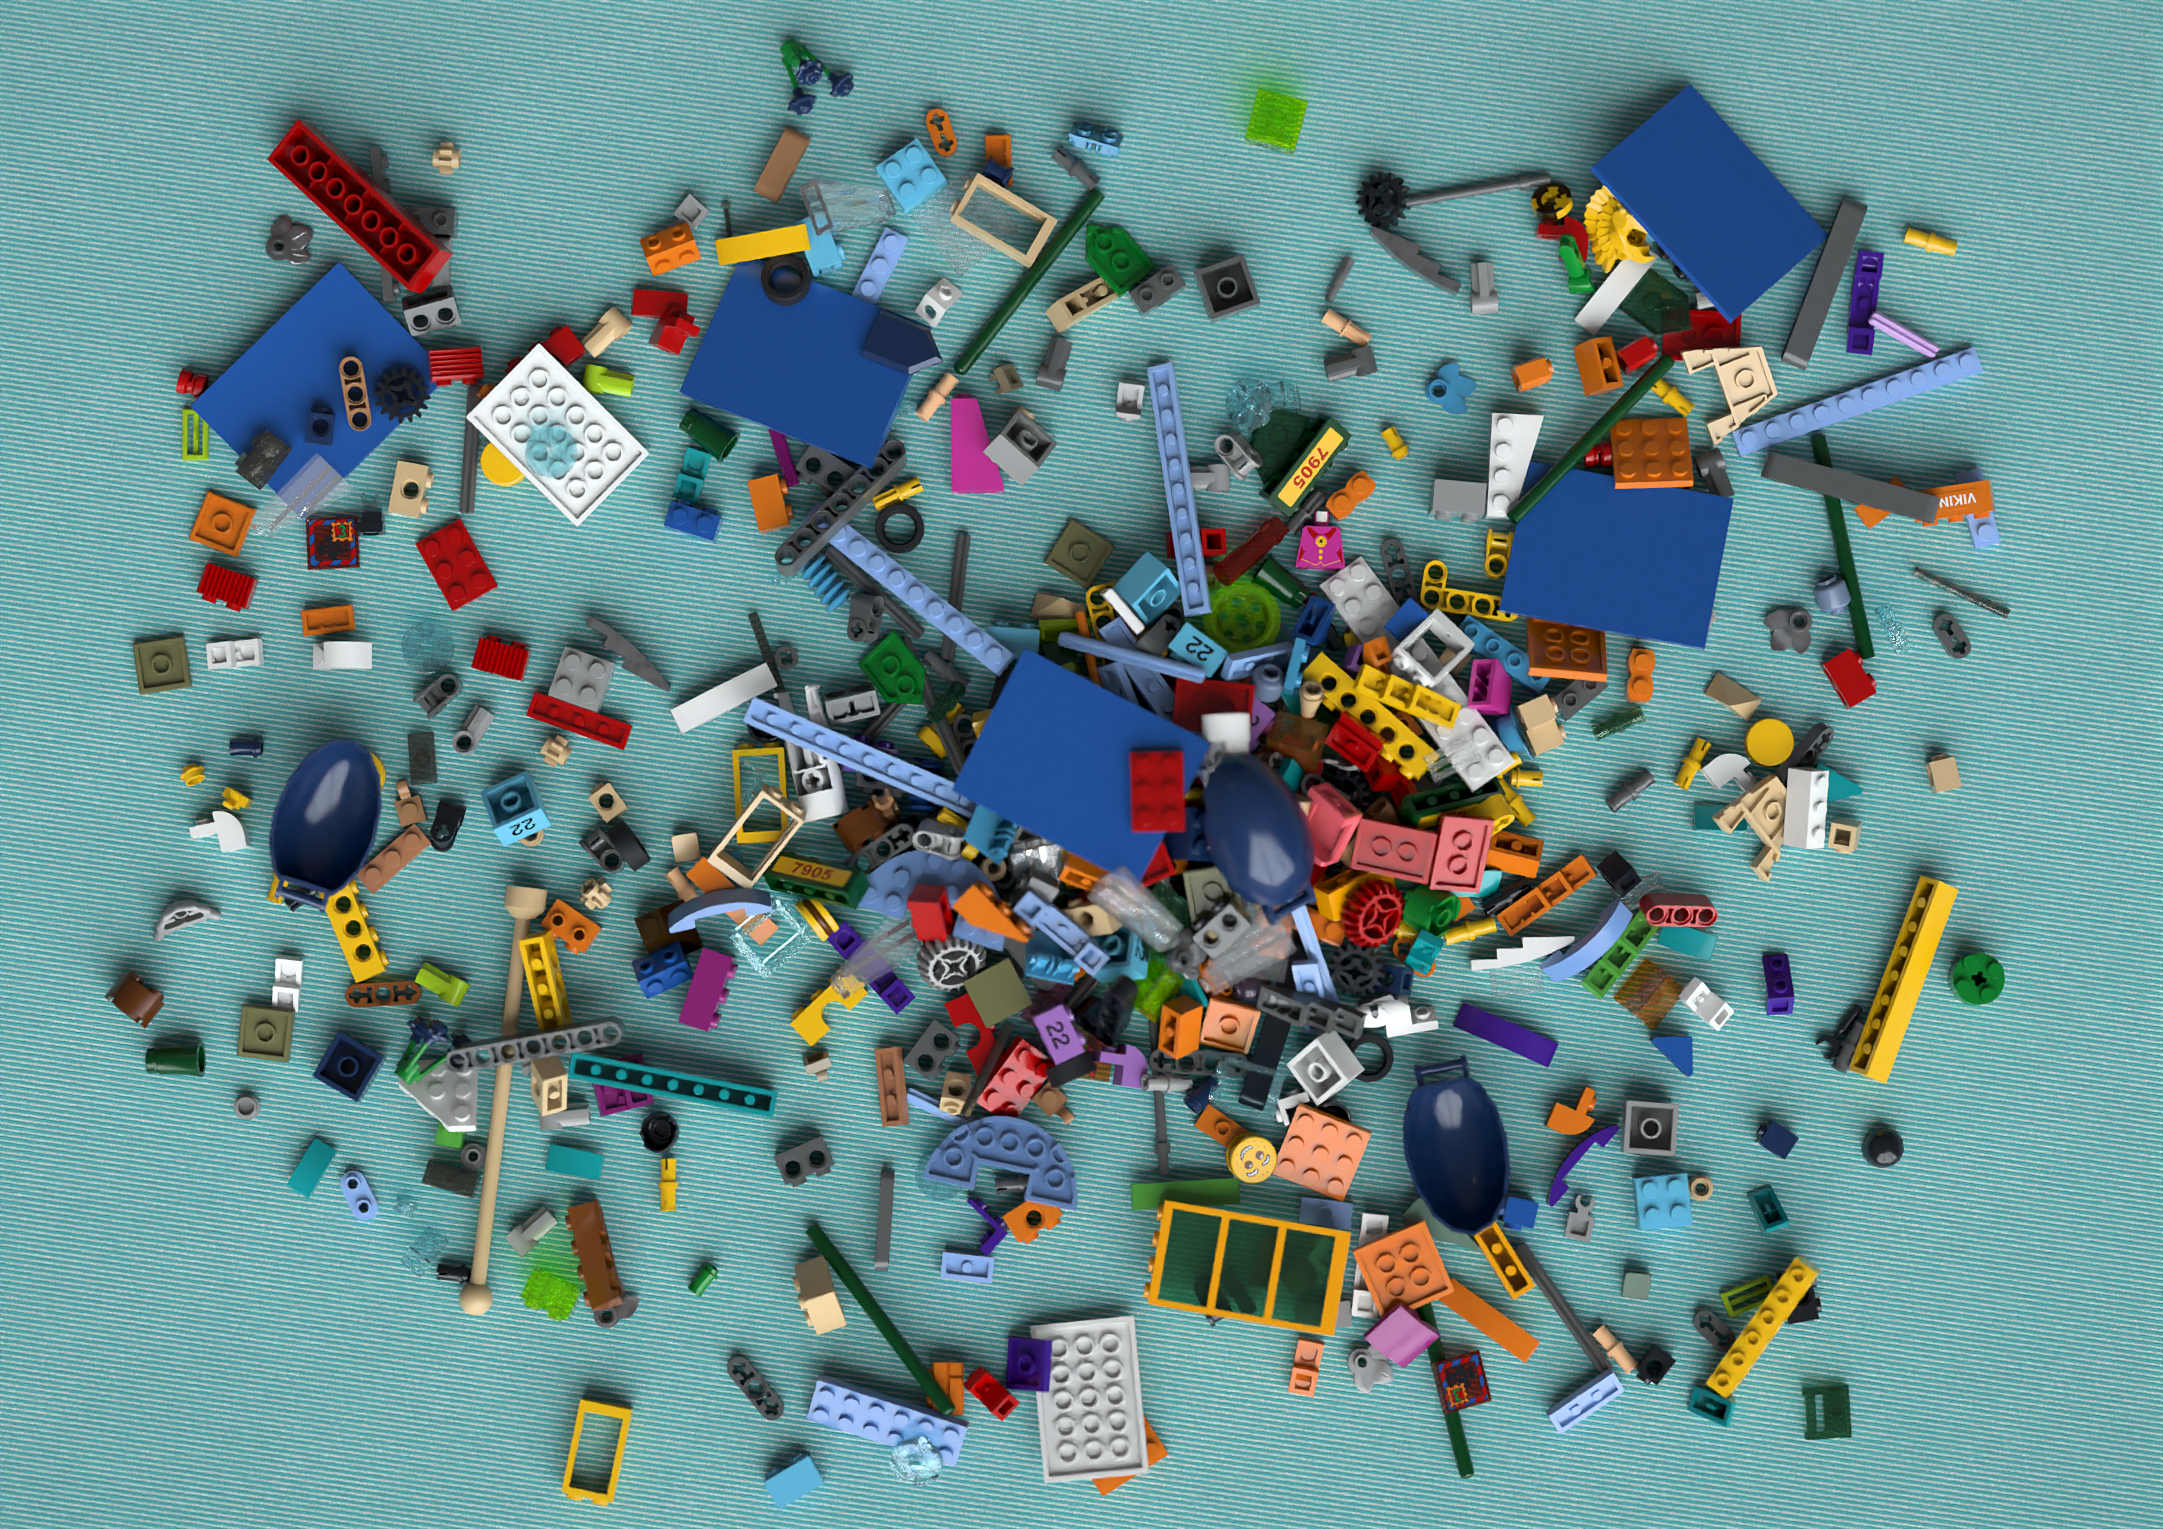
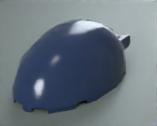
M331 739L311 751L288 778L274 809L269 836L272 867L279 880L274 897L279 898L281 896L319 908V911L324 913L329 896L343 890L363 868L375 843L382 810L381 781L370 751L355 740ZM284 881L325 893L324 898H318L284 887Z
M1246 752L1224 754L1221 758L1222 761L1212 772H1209L1203 793V800L1206 803V815H1203L1204 830L1212 860L1220 874L1224 876L1229 887L1246 902L1261 906L1267 922L1274 926L1284 916L1308 903L1313 904L1316 902V896L1310 883L1314 870L1315 846L1309 820L1291 787L1267 762ZM1291 900L1290 902L1284 904L1283 906H1281V907H1279V908H1277V909H1275V910L1273 909V907H1275V906H1277V905H1279V904H1282V903H1284V902H1287V901Z
M1461 1055L1459 1059L1424 1066L1415 1064L1414 1070L1418 1086L1415 1087L1408 1099L1403 1119L1404 1156L1415 1189L1431 1211V1215L1450 1231L1475 1236L1494 1224L1506 1202L1510 1177V1161L1504 1125L1495 1103L1482 1085L1471 1078L1466 1055ZM1462 1069L1463 1076L1425 1083L1423 1077Z

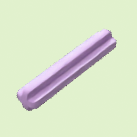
M1874 311L1870 315L1868 322L1874 327L1929 358L1937 354L1939 349L1937 344L1878 311Z

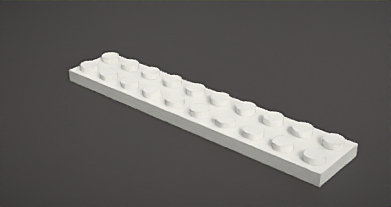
M1359 557L1346 566L1344 570L1339 571L1320 584L1319 588L1330 602L1335 603V610L1362 645L1385 635L1390 652L1393 654L1400 642L1383 627L1400 607L1364 559ZM1422 636L1406 651L1432 676L1444 667ZM1394 660L1387 662L1391 674L1416 685L1413 678L1405 670H1401L1395 665ZM1448 673L1431 691L1461 705L1453 729L1439 726L1418 717L1416 718L1435 744L1441 748L1471 792H1473L1512 765L1515 760L1479 712L1467 706V696Z

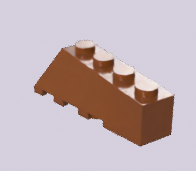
M595 1200L567 1208L569 1215L565 1216L568 1231L573 1230L575 1240L571 1241L574 1256L579 1255L581 1265L577 1266L580 1281L585 1280L587 1290L583 1291L586 1306H591L592 1310L599 1311L625 1304L601 1203Z

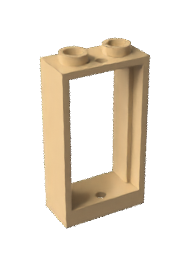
M979 173L976 174L974 179L969 177L962 188V191L966 192L962 200L960 201L956 198L949 210L953 214L949 221L1027 268H1030L1058 220ZM976 187L1042 225L1026 254L960 216Z
M764 783L710 851L707 862L743 888L751 889L804 822L806 817L804 808L796 801L790 802L777 787ZM765 797L794 819L754 870L751 871L726 853L723 848Z

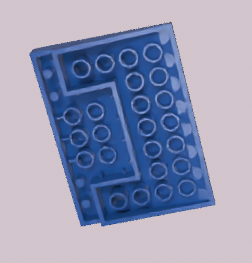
M1691 84L1590 168L1594 175L1729 323L1828 237L1827 233Z
M757 259L738 262L679 392L693 400L872 469L881 446L885 444L912 375H906L863 358L862 352L882 310L929 328L930 331L932 327L812 280L810 290L802 301L791 306L778 305L765 295L761 283V271L765 262ZM778 268L771 276V285L779 293L793 292L801 283V276Z
M338 262L190 407L301 519H304L400 425L398 417H394L390 421V413L387 412L383 415L380 413L384 408L383 405L376 406L375 404L380 400V396L374 395V392L381 391V387L377 385V382L384 383L386 381L383 374H387L389 377L393 376L392 369L394 368L398 374H401L404 367L409 375L415 370L416 379L424 377L421 385L429 386V389L424 391L425 395L430 396L438 387H436V383L429 382L427 351ZM346 357L358 358L364 369L372 416L370 427L364 431L354 430L349 425L339 371V365ZM348 361L344 365V372L349 376L355 375L359 370L358 364L354 361ZM406 378L395 379L390 385L394 387L402 385ZM414 383L411 388L413 396L420 399L419 388ZM354 386L349 389L348 396L352 401H359L363 397V391L360 387ZM403 388L402 391L391 389V392L398 396L397 401L399 403H402L403 400L414 402L407 395V389ZM385 392V401L391 409L394 403L392 396ZM410 404L403 406L399 413L410 412L415 407ZM315 407L331 409L330 414L336 415L332 446L305 443L309 412H315ZM363 412L355 413L353 416L354 425L357 427L365 426L367 423L366 414ZM317 419L313 424V428L316 433L323 434L328 430V423L324 419Z
M1530 461L1522 497L1554 465ZM1571 469L1516 524L1499 612L1705 651L1734 498L1674 487L1615 489L1614 476Z
M1025 648L951 790L1138 887L1167 832H1132L1130 753L1183 751L1186 797L1199 773L1202 763L1211 749V743Z

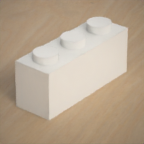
M1806 766L1788 768L1783 845L1803 849L1824 848L1829 786L1828 770Z

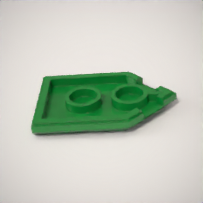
M1093 224L1086 225L1085 260L1119 298L1157 267L1123 228L1098 227Z
M893 630L858 665L887 703L922 705L925 667L897 631Z

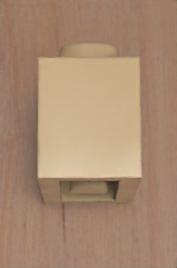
M398 460L388 512L422 519V514L427 513L429 499L426 498L427 488L431 489L434 481V473H431L429 466ZM410 484H417L419 488L417 495L414 497L406 495V488Z
M1098 894L1086 901H1083L1082 898H1075L1068 901V905L1061 909L1091 936L1110 934L1124 925L1115 895L1105 897L1104 894Z
M557 1055L531 1060V1097L542 1116L567 1109L568 1074Z

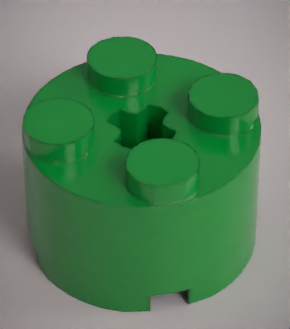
M1422 883L1416 890L1412 888L1405 895L1404 900L1407 903L1402 914L1404 919L1402 922L1418 933L1423 929L1441 938L1450 929L1447 926L1450 920L1453 919L1455 921L1461 908V901L1451 891L1429 889L1427 884Z
M1971 953L1960 957L1951 965L1948 972V984L1957 1000L1968 1005H1984L1993 1002L2002 992L2005 983L2002 965L1995 958L1984 953ZM1978 974V977L1981 978V983L1974 985L1975 981L1971 979V976Z

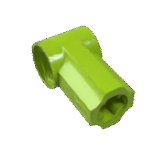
M586 364L582 386L589 393L603 395L607 393L631 398L635 376L608 371L607 368Z
M427 962L421 967L415 979V982L438 994L439 998L457 1008L471 986L464 980L452 974L448 975Z

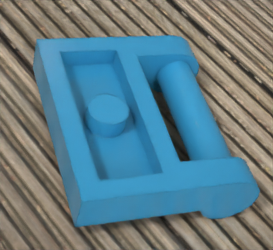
M1296 637L1283 687V694L1292 697H1298L1299 688L1303 678V665L1307 662L1311 648L1306 645L1305 639Z

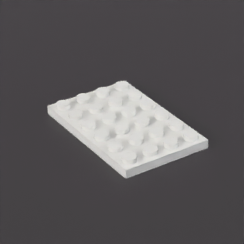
M539 343L466 416L576 527L650 454Z
M1134 1316L1030 1326L1031 1338L1052 1340L1050 1392H1036L1044 1483L1149 1473Z

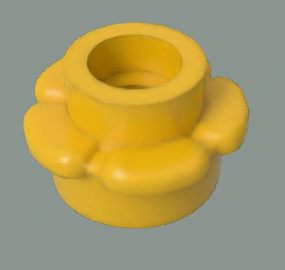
M195 763L189 764L182 769L183 773L180 775V779L185 782L186 786L196 785L205 779L204 767L197 766Z

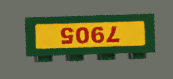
M1320 413L1258 495L1278 512L1290 517L1298 511L1305 496L1315 489L1317 481L1322 474L1331 468L1333 460L1338 453L1347 447L1348 440L1352 435L1332 417Z
M1496 776L1473 792L1462 781L1404 796L1396 815L1402 825L1429 830L1439 827L1442 813L1465 815L1487 798L1495 794L1505 796L1506 793Z
M780 851L762 874L769 888L773 891L851 909L857 908L870 887L864 871L857 866H845L835 861H823L812 856L797 855L794 852Z

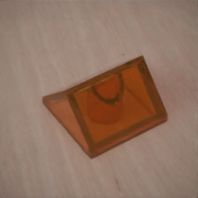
M1279 710L1267 736L1266 753L1279 752L1284 758H1293L1305 773L1316 774L1329 725Z
M1645 958L1613 999L1650 1030L1654 1031L1680 999L1678 996L1682 993L1683 988L1668 973Z

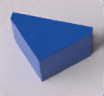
M1312 595L1294 626L1290 637L1305 639L1306 643L1313 646L1324 642L1336 607L1335 603Z
M1412 596L1383 628L1402 643L1432 613Z
M1692 1036L1652 1037L1649 1040L1686 1077H1690L1693 1074Z

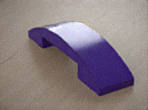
M1858 250L1849 304L1846 353L1872 356L1875 330L1868 320L1877 307L1884 253Z
M845 921L836 932L828 936L827 941L858 972L896 1015L916 998Z
M1464 1002L1453 1027L1496 1044L1549 1068L1558 1047V1043Z
M1613 1124L1595 1131L1579 1142L1567 1154L1554 1174L1549 1187L1546 1203L1550 1207H1553L1570 1188L1562 1181L1594 1142L1601 1148H1604L1620 1129L1617 1125Z

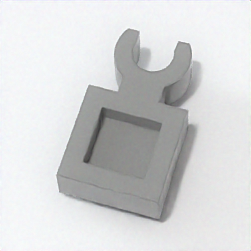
M689 194L673 213L679 219L676 222L669 223L666 229L688 222L690 229L695 230L711 210L695 196Z
M1577 1195L1574 1201L1577 1212L1569 1211L1563 1237L1590 1243L1595 1217L1588 1216V1213L1595 1206V1198H1590L1589 1205L1583 1207L1580 1204L1581 1195Z

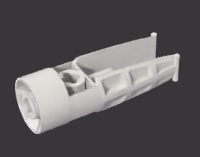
M820 685L805 686L810 721L829 729L824 714L825 711L817 692ZM775 693L774 698H778L779 708L795 714L789 693ZM786 741L785 747L788 751L791 765L790 770L798 803L804 808L806 813L803 823L850 812L839 763Z
M1213 714L1202 716V738L1211 743V749L1205 758L1204 790L1209 772H1212L1222 761L1221 758L1224 754L1245 752L1249 754L1250 714Z

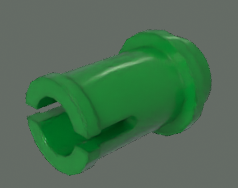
M706 1263L705 1266L701 1265V1271L688 1286V1289L699 1297L702 1296L713 1279L717 1280L718 1278L717 1274L719 1271L710 1263Z

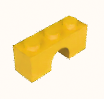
M840 970L828 980L831 985L825 991L820 988L810 997L812 1003L806 1009L801 1006L791 1016L793 1021L790 1025L811 1047L831 1029L825 1023L822 1016L823 1009L828 1003L838 1001L850 1011L868 994V991L847 970L844 973Z

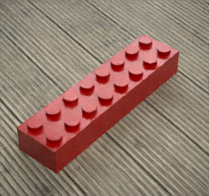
M297 119L267 158L274 167L408 290L423 293L453 253L312 123Z

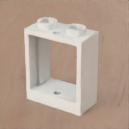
M1437 608L1396 647L1392 657L1395 665L1399 669L1405 670L1413 678L1415 684L1432 690L1469 654L1475 643ZM1429 629L1456 654L1434 676L1406 652Z

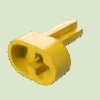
M955 700L944 710L950 726L958 716L966 711ZM933 723L929 727L924 725L916 736L940 759H943L947 753Z
M943 807L937 814L936 820L941 823L958 826L964 831L968 826L965 820L946 807ZM964 841L960 847L961 857L970 862L979 852L967 841Z

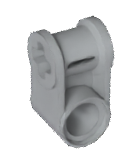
M1230 430L1215 440L1214 447L1217 454L1223 459L1237 479L1244 481L1249 472L1255 467L1259 468L1262 466V458L1239 431ZM1226 438L1232 441L1233 449L1227 446Z
M925 819L920 822L912 842L920 851L935 854L945 859L956 860L961 857L960 845L965 831L958 826Z

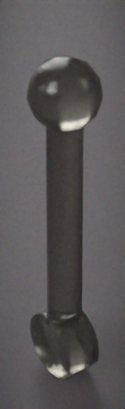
M725 199L721 202V207L724 209L727 238L732 237L729 213L731 203Z

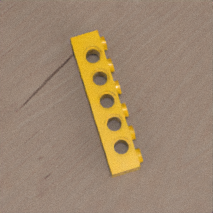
M1321 652L1304 670L1302 678L1304 682L1302 685L1309 680L1317 681L1322 685L1325 679H1334L1337 683L1335 688L1332 690L1324 689L1325 696L1321 702L1330 711L1336 709L1341 714L1344 711H1348L1359 720L1362 714L1366 712L1372 713L1375 716V721L1367 725L1379 735L1386 729L1393 731L1395 734L1393 740L1383 746L1380 755L1391 763L1394 760L1401 767L1398 770L1407 779L1410 780L1413 777L1418 781L1438 759V754L1377 700L1352 689L1355 681ZM1344 696H1353L1356 699L1355 704L1352 707H1344L1341 704ZM1411 747L1414 750V755L1409 759L1402 758L1399 754L1401 748Z
M1802 1255L1796 1257L1706 1384L1726 1399L1732 1396L1822 1270Z

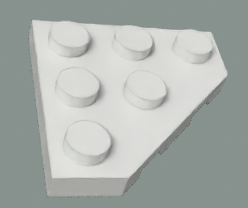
M453 1059L457 1063L465 1062V1059ZM417 1060L416 1063L421 1067L418 1072H421L436 1060ZM443 1062L425 1075L419 1083L413 1081L409 1085L399 1077L400 1089L412 1096L418 1105L431 1116L434 1115L448 1131H476L478 1070L453 1073Z

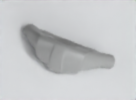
M177 900L162 911V915L155 926L156 931L153 934V939L161 942L166 933L171 934L178 929H183L198 922H204L207 918L219 921L221 911L211 909L210 906L195 900Z

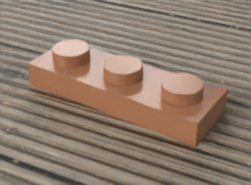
M413 824L362 868L356 876L372 894H375L431 845L430 840L416 824Z
M902 1046L874 1049L882 1127L910 1124Z

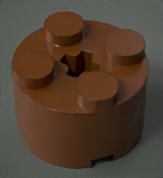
M871 799L867 802V805L864 807L859 806L831 827L847 852H851L853 855L870 844V839L874 841L890 831L892 824L885 818L883 811L875 807Z
M131 970L127 974L123 972L104 998L110 1001L113 997L112 1003L115 1004V1007L136 1023L142 1020L140 1025L146 1028L165 1005L162 1002L164 997L152 986L148 990L142 986L144 981Z

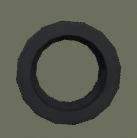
M792 254L772 257L765 263L761 271V283L765 295L778 305L791 306L797 304L807 296L810 290L811 278L807 265L801 258ZM784 266L793 267L800 273L801 283L795 291L779 293L772 287L771 276L778 268Z
M896 503L887 506L879 514L876 520L875 532L879 542L885 549L893 553L904 554L914 550L920 544L924 536V523L921 515L915 508L907 504ZM898 513L909 516L915 524L913 537L903 544L890 541L885 533L887 520L892 515Z
M621 821L607 831L609 839L634 872L651 861L645 848L624 821Z
M1372 1033L1362 1034L1359 1039L1353 1038L1347 1045L1351 1052L1354 1054L1357 1047L1363 1043H1374L1381 1048L1384 1054V1061L1381 1068L1376 1072H1361L1355 1079L1363 1082H1377L1384 1078L1391 1070L1394 1061L1393 1050L1389 1043L1381 1036Z
M1086 1051L1045 1069V1073L1051 1087L1056 1088L1097 1070V1066L1091 1052Z

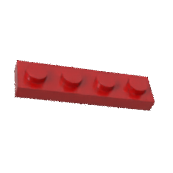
M534 692L526 714L527 717L621 750H625L633 728L632 725L538 692Z

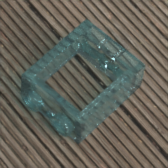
M776 896L771 899L772 912L750 916L728 935L734 946L764 980L812 941L807 934L811 929L801 918L796 921L791 915L794 909L786 900L780 902ZM779 910L798 933L762 961L744 938Z
M1225 1056L1224 1061H1218L1215 1075L1220 1076L1217 1086L1212 1085L1208 1100L1213 1101L1211 1107L1272 1123L1286 1073ZM1230 1064L1274 1076L1264 1114L1220 1102Z

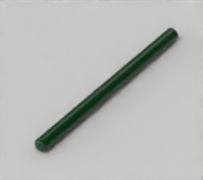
M1093 188L959 357L953 365L957 374H967L1104 200V195Z
M1663 354L1506 513L1508 518L1513 523L1518 524L1673 367V358L1668 354Z
M1823 433L1814 434L1811 437V444L1816 464L1833 468L1826 436ZM1823 494L1841 577L1845 580L1851 595L1848 608L1858 652L1862 660L1875 657V652L1841 501L1838 498Z
M816 1223L810 1227L805 1233L820 1253L824 1255L826 1261L942 1415L948 1416L952 1414L955 1410V1404L820 1225Z
M1431 1302L1418 1307L1419 1319L1438 1329ZM1439 1336L1427 1347L1459 1476L1463 1479H1468L1475 1472L1459 1409L1449 1410L1438 1370V1365L1446 1362ZM1447 1368V1369H1445L1444 1371H1445L1446 1378L1448 1379V1376H1449L1450 1374H1449V1370H1448V1368Z

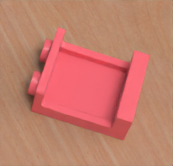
M1326 782L1312 786L1307 793V796L1312 799L1308 820L1315 846L1314 862L1321 867L1339 861L1363 815Z

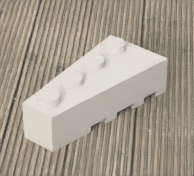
M1506 413L1491 414L1485 519L1510 520L1506 513L1518 502L1544 416Z

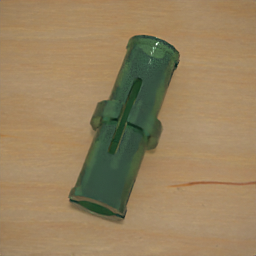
M954 681L945 692L938 695L936 703L927 713L930 721L940 723L948 712L956 708L957 701L966 691L962 683Z
M1640 706L1620 715L1616 713L1612 715V718L1593 725L1591 728L1597 741H1600L1618 732L1621 734L1625 732V729L1646 720Z

